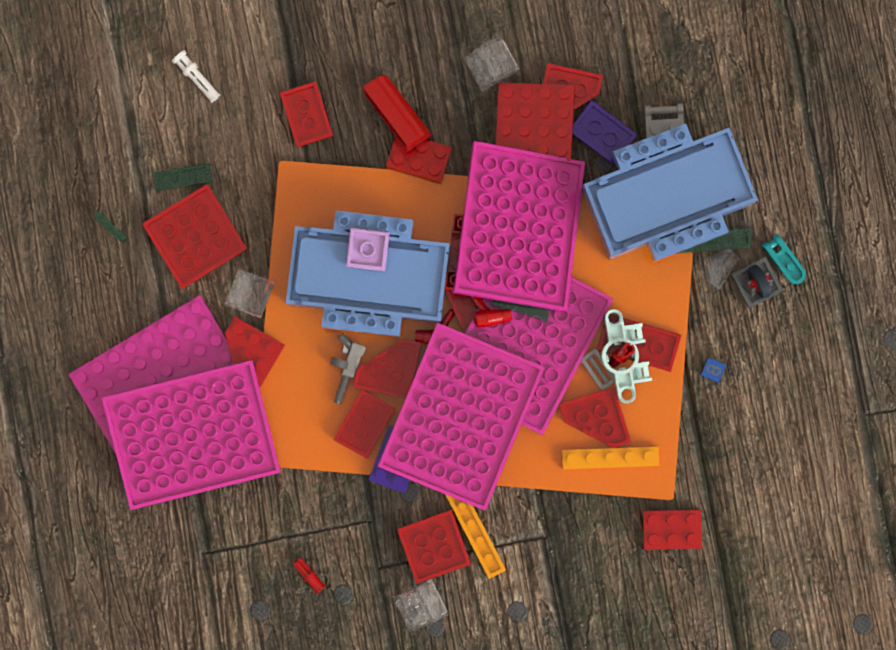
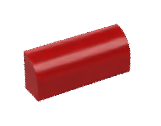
M387 75L379 76L363 86V94L407 152L432 136L431 132Z

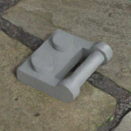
M683 103L677 104V106H644L646 138L684 124ZM677 113V119L651 120V115Z

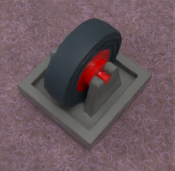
M766 257L731 274L748 309L783 291Z

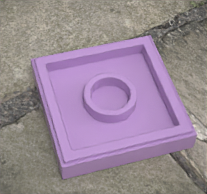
M351 228L346 267L385 272L390 232Z

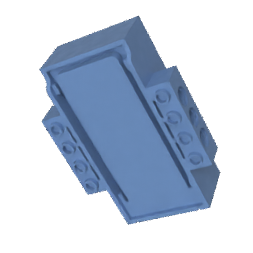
M683 124L613 151L612 157L618 170L585 183L582 186L583 195L609 260L647 245L655 262L729 232L723 216L748 207L758 200L755 192H753L754 188L735 140L731 138L733 135L730 128L693 141L687 125Z
M335 211L333 230L295 226L286 304L296 307L322 309L321 327L328 329L400 337L402 319L441 323L450 243L412 239L414 223L412 219ZM351 228L390 232L385 272L346 267Z

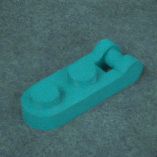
M778 234L773 236V240L762 244L764 251L770 256L789 283L799 284L805 280L806 272ZM778 245L781 250L775 253L773 248Z

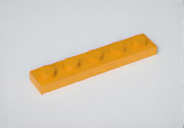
M659 447L562 450V469L659 466Z
M446 495L488 578L490 579L506 571L474 507Z

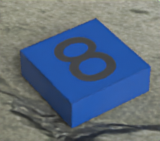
M707 358L700 376L719 383L726 365Z

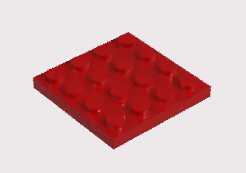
M499 83L495 145L566 158L567 161H571L575 85Z
M208 184L142 224L181 289L186 288L248 250Z

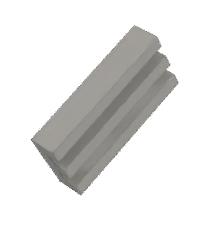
M594 349L585 355L581 362L600 390L603 391L614 383V376L606 370L612 379L608 381L592 357L595 354L602 364L601 355L597 349ZM586 359L590 360L596 371L599 373V375L605 382L604 385L601 384L595 373L592 371V369L586 362Z

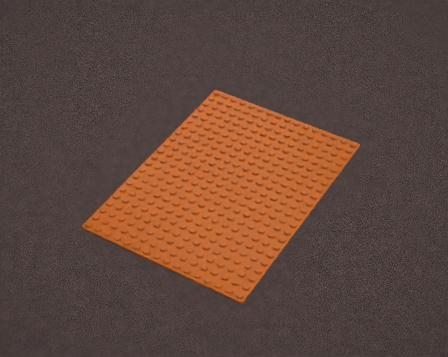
M294 161L279 162L264 333L285 346L260 387L281 468L370 475L388 426L394 428L405 398L353 387L354 376V378L350 377L341 404L335 403L334 399L343 375L340 374L342 368L331 365L330 362L332 357L345 361L347 353H342L344 344L338 337L344 333L351 342L365 346L364 355L361 356L358 367H360L402 339L415 341L416 330H434L437 324L402 319L400 337L328 329L321 327L322 309L287 305L286 296L295 226L333 230L335 211L412 219L414 221L412 239L451 243L454 214L463 215L468 176L444 174L442 183L438 184L390 169ZM581 192L571 277L613 298L607 312L616 309L622 313L625 319L681 335L671 372L648 366L652 381L634 384L636 397L632 402L622 403L619 401L632 443L615 448L659 447V466L562 469V450L603 449L611 447L564 423L558 405L543 435L521 425L496 486L672 500L674 498L693 247L654 262L646 245L609 260L583 192ZM445 292L441 321L448 310L452 309ZM454 315L447 327L463 333ZM604 318L585 355L597 349L604 326ZM422 343L416 372L419 368V365L421 363V360L424 356L428 344ZM595 354L592 355L608 381L612 380ZM586 359V362L588 363L592 371L595 373L601 384L604 385L605 382L603 381L599 373L596 371L590 360ZM627 360L625 363L613 367V369L617 371L618 368L626 367L628 369L633 361ZM580 362L559 404L601 391L582 362ZM615 382L604 390L615 387ZM624 389L621 393L622 398L629 400L631 392L628 389ZM361 390L396 408L367 459L334 441L337 432Z

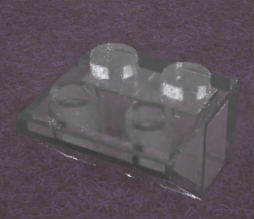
M502 37L485 42L463 58L481 92L520 70Z
M239 269L225 305L261 318L275 282Z
M432 579L393 597L409 632L432 624L448 615V611Z

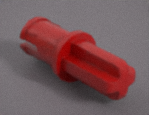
M626 343L621 349L615 350L614 355L607 362L609 366L613 368L621 363H625L628 357L635 352L633 344L627 348L631 343Z
M299 558L294 562L293 565L304 578L303 581L306 580L316 594L325 587L315 574L316 571H312L303 558Z

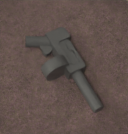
M344 333L338 339L344 344L342 353H347L346 359L344 361L332 357L330 362L331 365L342 368L340 374L343 376L334 402L341 404L350 377L354 378L360 358L364 355L366 349L365 346L351 342Z

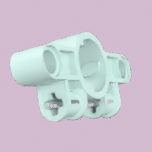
M612 309L604 316L608 343L602 349L601 362L604 368L614 376L618 400L622 403H630L636 397L634 384L652 381L648 370L649 361L638 363L639 352L635 345L646 342L643 339L641 329L643 323L624 326L622 313ZM611 313H615L618 316V322L615 324L610 323L608 320V316ZM621 342L625 344L631 343L629 347L633 344L635 352L631 355L633 362L628 369L626 367L618 368L617 371L608 365L609 357L606 355L609 346L613 343L614 346L621 345ZM624 389H628L631 392L629 400H624L621 396Z

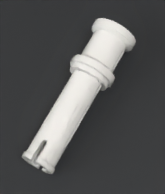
M185 50L172 60L183 71L182 74L186 77L189 76L211 103L220 97V94L198 71L197 64L187 57Z

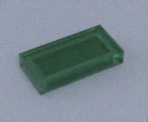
M97 211L93 215L120 242H126L128 237L101 212Z

